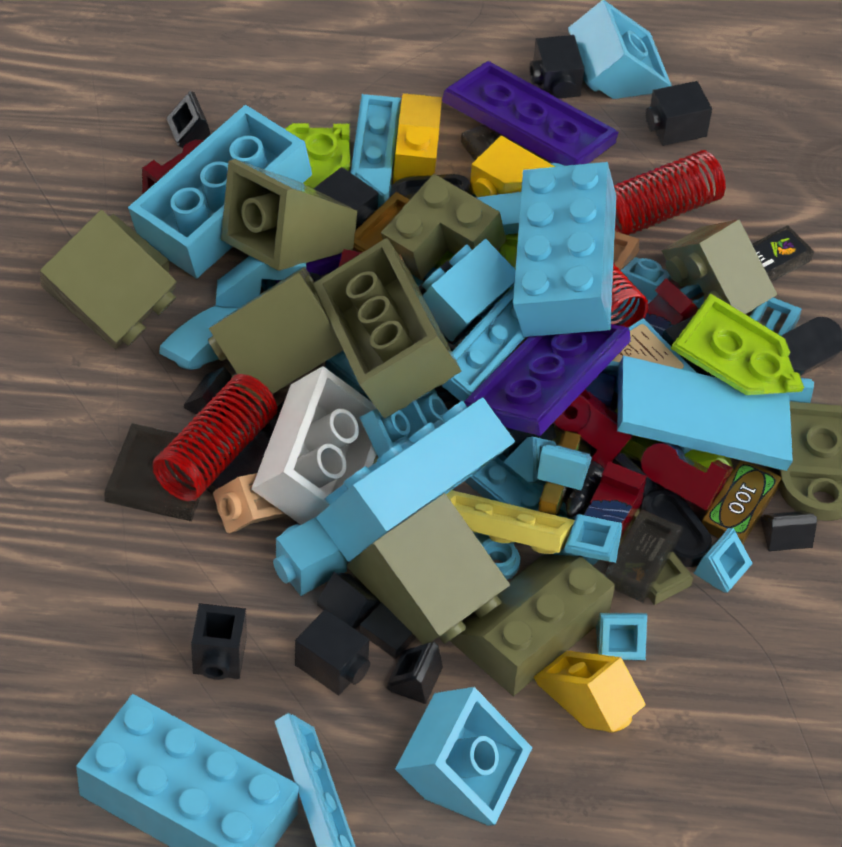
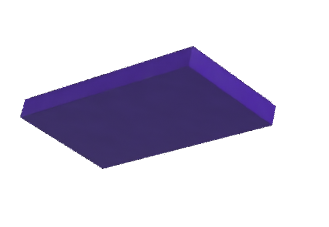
M490 61L485 62L446 88L442 97V102L545 159L564 166L589 164L616 143L619 133L616 129Z
M611 324V329L605 331L528 337L464 403L469 407L483 397L504 427L541 436L631 342L630 329Z

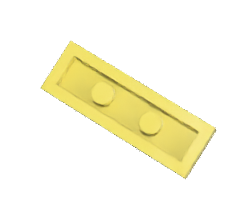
M454 490L446 494L473 532L489 535L492 541L498 543L517 542L529 545L532 550L542 554L559 553L563 550L575 521Z

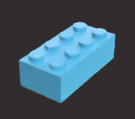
M246 104L128 207L136 233L169 261L196 279L233 247L221 240L229 160L236 159L304 183L312 175L305 141Z
M608 162L523 170L513 306L523 337L611 329L616 192Z
M483 397L469 407L463 401L459 402L444 413L440 420L434 424L430 422L409 437V441L401 446L397 444L388 450L369 468L367 466L361 468L346 479L342 486L325 498L329 506L316 518L348 562L419 510L476 474L515 442Z
M134 694L130 696L76 766L81 797L170 847H275L298 814V784Z

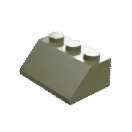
M543 554L509 582V587L497 595L502 602L500 605L480 619L473 612L462 620L467 628L451 639L450 642L512 696H515L534 679L535 675L595 628L600 613H610L615 584L582 556Z

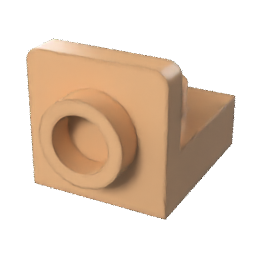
M257 473L237 477L213 492L218 513L222 518L227 533L236 532L249 524L287 515L251 490Z

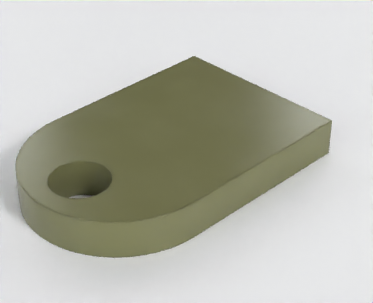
M790 401L793 461L787 471L778 469V476L782 477L779 486L781 495L795 511L812 513L817 516V520L833 521L842 519V406ZM816 492H826L832 495L835 501L823 503L818 501L813 494Z

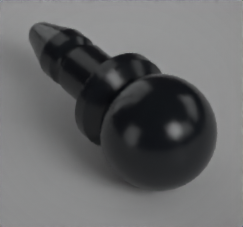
M591 460L582 490L568 487L570 494L566 502L568 517L572 518L581 513L586 503H590L604 471L603 466L598 462Z

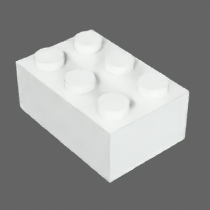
M324 366L292 383L251 490L299 524L317 517L329 506L325 500L329 494L342 486L346 479L361 468L372 466L377 454L359 417L377 409L375 405Z

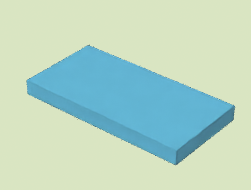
M622 356L618 364V432L785 471L788 470L793 461L789 395L783 393L745 395L716 377Z

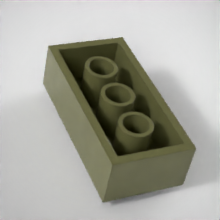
M385 238L313 283L359 385L384 419L398 410L407 407L411 402L437 386L443 385L450 378L462 372L411 272L388 238Z

